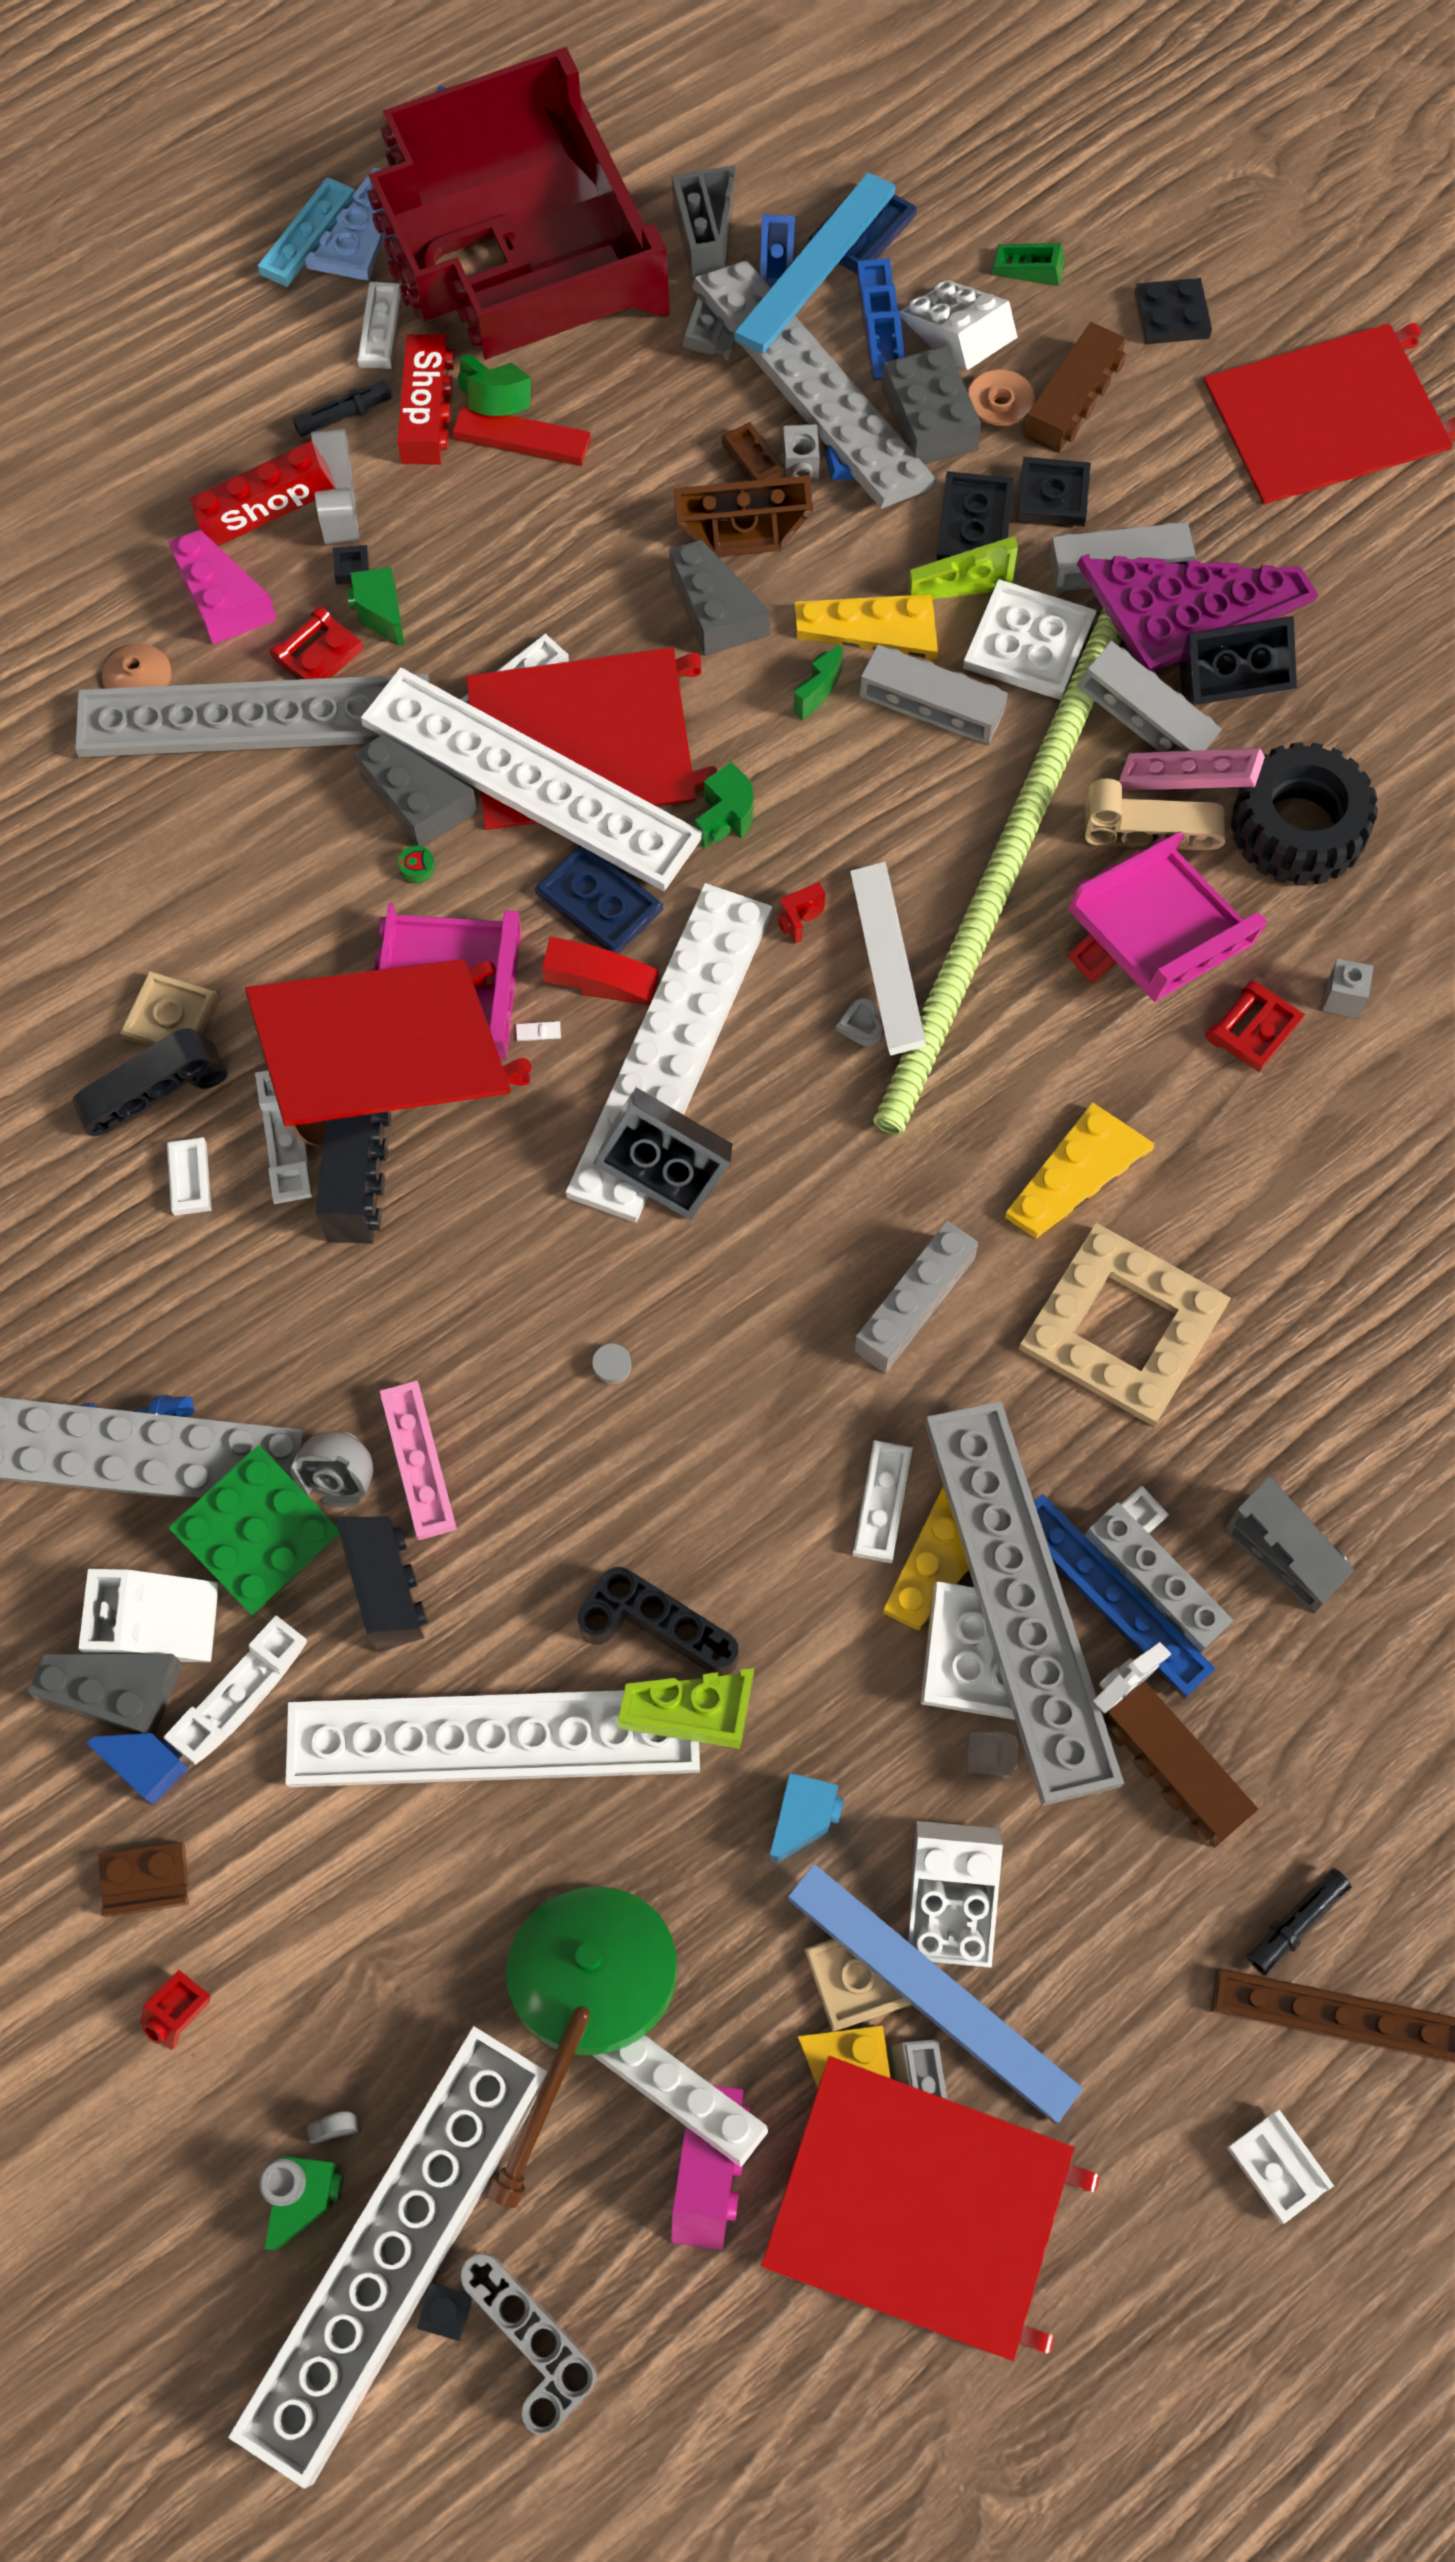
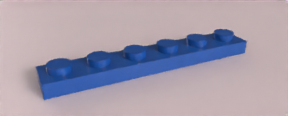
M1042 1494L1034 1501L1056 1569L1141 1655L1159 1642L1171 1653L1166 1660L1159 1664L1156 1670L1185 1699L1216 1668Z

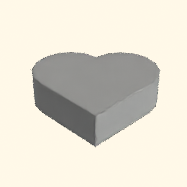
M867 998L855 1000L836 1025V1031L862 1046L876 1045L882 1036V1025L877 1019L876 1004Z
M346 2111L324 2116L321 2120L310 2123L307 2126L309 2143H322L361 2133L359 2117Z

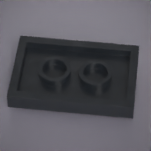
M947 471L936 561L1008 538L1014 484L1013 477Z

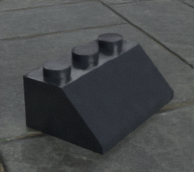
M1287 616L1188 633L1180 660L1182 695L1191 704L1199 705L1297 688L1294 617Z
M635 1087L616 1116L593 1164L691 1220L730 1164L733 1144Z
M389 1516L342 1517L336 1519L366 1633L377 1652L424 1639L421 1626L428 1624L422 1601L415 1602L411 1588L417 1587L418 1584L412 1564L404 1565L401 1551L407 1550V1545L401 1526L394 1528Z

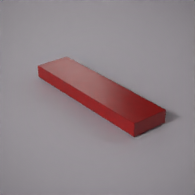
M463 405L453 429L455 440L580 466L583 464L591 441L589 431L512 415H483Z

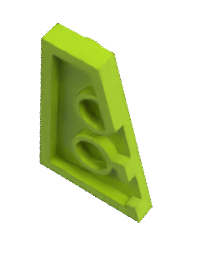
M1016 536L911 569L908 594H932V599L934 600L991 593L994 591L998 579L1012 583L1018 550Z
M754 1668L741 1669L739 1674L718 1676L717 1672L702 1674V1678L678 1681L676 1678L626 1684L618 1718V1728L740 1749Z

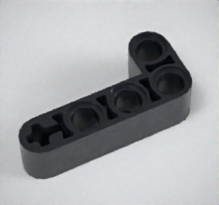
M183 1028L169 1034L75 1094L72 1102L86 1134L99 1136L118 1127L188 1082L197 1088L209 1089L225 1081L228 1073L214 1043L194 1029Z
M613 1567L607 1570L578 1612V1625L582 1637L594 1645L608 1642L623 1621L627 1619L709 1673L718 1672V1676L731 1674L739 1662L738 1644L731 1634L624 1567ZM616 1582H624L630 1586L629 1592L622 1597L612 1596L608 1591ZM650 1603L660 1604L664 1608L663 1613L655 1619L647 1618L642 1614L643 1608ZM593 1615H602L608 1619L606 1626L600 1630L589 1629L586 1626V1622ZM684 1624L694 1626L698 1632L693 1639L682 1640L676 1636V1630ZM706 1635H708V1646L703 1644ZM723 1647L727 1648L728 1659L720 1657L718 1661L714 1660L712 1649L720 1652Z

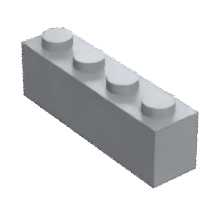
M1188 522L1165 523L1156 526H1134L1128 529L1098 530L1091 533L1054 536L1051 541L1049 563L1055 592L1091 588L1077 566L1080 557L1089 554L1091 559L1112 560L1113 556H1124L1128 559L1141 557L1165 559V563L1186 564L1188 560L1195 561L1196 555Z
M1112 641L1090 665L1076 685L1159 752L1206 750L1222 730L1221 727L1214 723L1211 717L1200 712L1182 694L1171 689L1153 671L1146 669L1132 658L1125 649L1120 648Z
M879 644L861 676L860 686L861 698L986 745L990 744L1005 713L1008 692L1002 691L994 685L983 684L968 678L962 673L951 672L935 666L930 661L919 660L903 654L898 649L887 648Z
M947 1221L858 1333L854 1352L886 1374L975 1260L979 1242Z

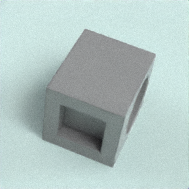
M817 424L783 427L785 477L810 475L811 480H819L820 455Z
M1337 958L1327 980L1322 1011L1359 1019L1369 999L1374 966Z

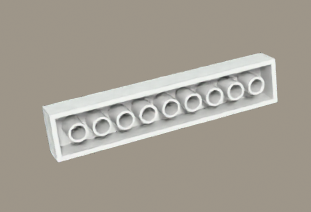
M473 2026L229 2435V2439L304 2489L315 2483L429 2287L430 2282L433 2280L529 2115L547 2071Z

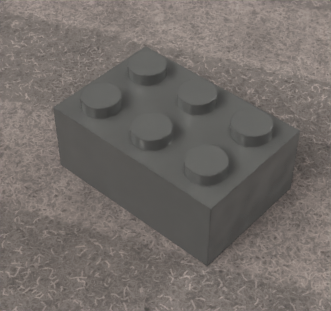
M948 346L884 363L882 391L901 436L913 451L915 458H919L923 464H928L978 450L981 422Z

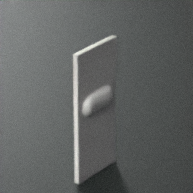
M560 1021L516 1024L517 1041L561 1039Z

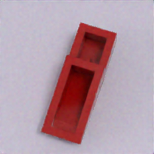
M550 936L542 967L544 983L580 988L581 995L649 1006L656 993L660 974L659 970L624 955L596 946Z

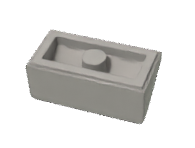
M938 2039L905 2042L887 2047L891 2079L947 2099Z

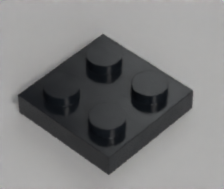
M1201 278L1136 284L1135 297L1145 344L1210 339L1212 326Z
M1023 457L1017 521L1085 526L1091 462Z

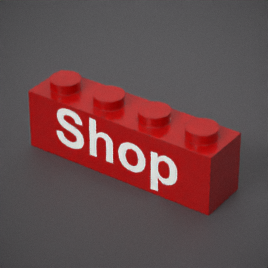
M406 334L397 438L401 464L441 465L442 451L448 450V430L444 429L445 423H450L451 420L450 403L446 402L447 397H452L453 381L452 376L449 375V370H454L455 354L454 349H448L447 336L444 334Z
M311 440L189 499L197 525L217 546H220L316 501V491L336 489L328 464Z

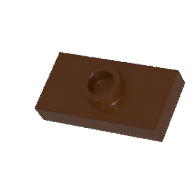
M750 422L721 436V444L749 481L782 478L785 476V467Z

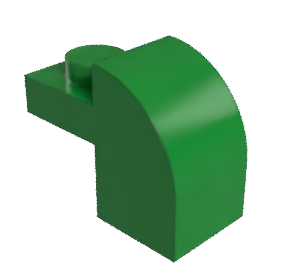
M471 354L460 358L458 383L460 389L467 394V407L488 416H506L530 408L531 377L512 362L488 369Z
M731 761L704 781V799L711 809L695 820V828L702 831V839L699 843L704 848L714 841L719 842L723 840L731 829L742 838L748 832L753 822L754 793L749 779Z

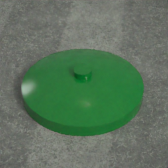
M610 1887L578 1888L557 1895L542 1904L525 1920L512 1941L506 1964L508 1993L518 2018L534 2037L549 2047L557 2050L570 2018L577 2007L584 2006L590 2011V2019L574 2053L576 2055H599L617 2051L646 2035L666 2012L673 1998L678 1976L677 1955L673 1938L661 1916L641 1898L626 1891Z

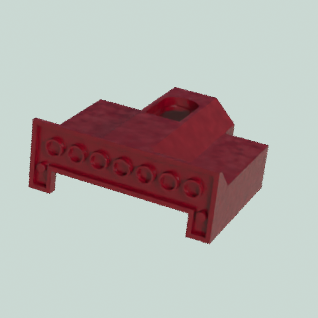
M567 47L382 111L385 126L381 127V133L387 148L389 147V150L385 151L389 167L368 174L371 189L367 190V196L373 211H376L371 214L374 226L378 234H383V243L387 255L391 259L387 261L391 276L394 281L399 280L402 286H399L402 300L405 306L411 305L418 319L425 322L457 310L461 322L467 321L470 328L467 331L473 348L479 347L484 359L487 360L631 307L661 317L670 315L667 248L655 224L645 226L581 97L579 71ZM494 237L507 262L468 277L458 257L435 264L439 258L446 254ZM504 239H507L511 247V250L508 249V246Z

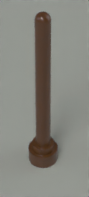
M584 2006L577 2007L570 2018L507 2166L502 2167L499 2173L493 2174L486 2190L487 2196L501 2206L508 2208L517 2207L524 2193L525 2186L523 2185L524 2177L522 2173L590 2019V2011Z

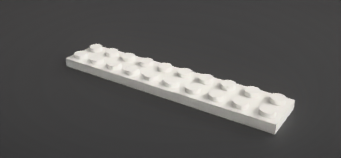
M401 667L361 717L362 726L380 736L385 734L438 768L662 891L667 889L702 839V831Z
M706 883L704 884L566 1190L567 1199L637 1223L648 1195L594 1165L593 1161L616 1116L635 1087L681 1114H685L772 915L771 905Z
M624 1690L288 1702L286 1785L288 1787L700 1773L699 1742L619 1729L618 1718Z

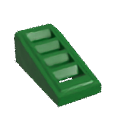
M1062 243L998 244L992 269L993 275L1041 284L1060 285L1065 263ZM1012 257V263L1006 264L1007 258Z

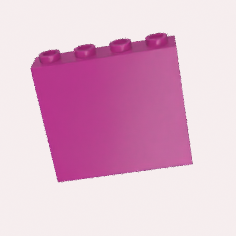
M1181 832L1167 839L1161 837L1149 849L1143 852L1137 850L1125 862L1117 866L1111 864L1099 876L1093 879L1085 878L1074 888V897L1067 909L1154 1002L1254 945L1268 923L1259 912L1243 920L1179 854L1176 849L1184 836Z
M388 903L386 917H381L379 923L380 939H383L382 949H376L375 970L465 959L469 969L481 962L491 961L496 968V974L493 975L495 985L492 988L486 989L474 987L499 1057L507 1059L522 932L519 911L504 910L503 921L396 915L394 904Z

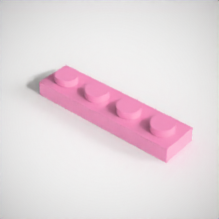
M1260 748L1129 753L1119 782L1122 784L1124 791L1255 787L1265 757Z
M418 1381L381 1390L380 1395L418 1540L457 1530Z

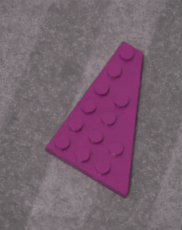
M1089 554L1081 556L1077 562L1078 568L1135 660L1153 672L1181 660L1188 633L1279 618L1313 603L1318 597V593L1301 567L1285 566L1283 568H1276L1272 565H1261L1259 569L1241 568L1239 563L1211 562L1205 564L1200 561L1190 560L1186 564L1165 563V559L1141 557L1128 559L1124 556H1113L1112 560L1091 559Z

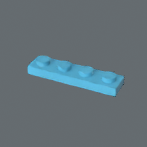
M327 177L259 263L260 275L288 287L306 264L305 258L308 254L315 252L320 246L319 240L326 231L330 232L336 225L337 216L342 209H347L351 205L355 190Z

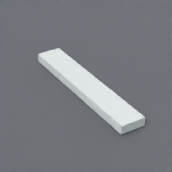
M886 862L852 870L850 872L890 1056L926 1047Z

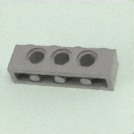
M1118 1502L1093 1524L1084 1535L1199 1652H1202L1234 1621Z

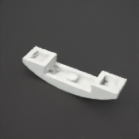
M268 1070L256 1072L258 1099L263 1114L270 1168L268 1169L274 1204L310 1198L312 1197V1185L307 1144L296 1135L292 1126L284 1127Z
M276 1615L249 1644L250 1651L196 1709L192 1706L164 1736V1740L196 1765L228 1738L265 1699L307 1643V1639Z

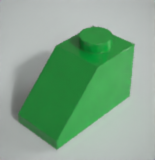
M392 567L350 573L352 587L346 588L349 608L357 610L359 622L396 645H404Z
M281 2156L280 2159L292 2160L301 2166L305 2173L306 2186L302 2196L293 2204L287 2206L272 2204L264 2249L282 2250L332 2210L333 2201H339L341 2198L344 2183V2174L338 2173L339 2164Z

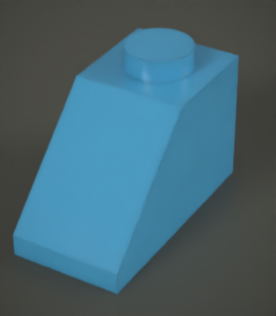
M790 1773L770 1853L771 1862L779 1863L827 1834L830 1822L839 1823L844 1802L843 1798L836 1797L839 1785Z

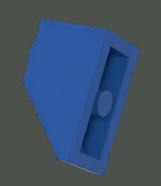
M762 215L760 276L769 286H774L794 262L796 215Z
M152 1733L92 1737L87 1742L100 1757L152 1805L188 1769L179 1759L182 1754L164 1739L162 1741L158 1740Z

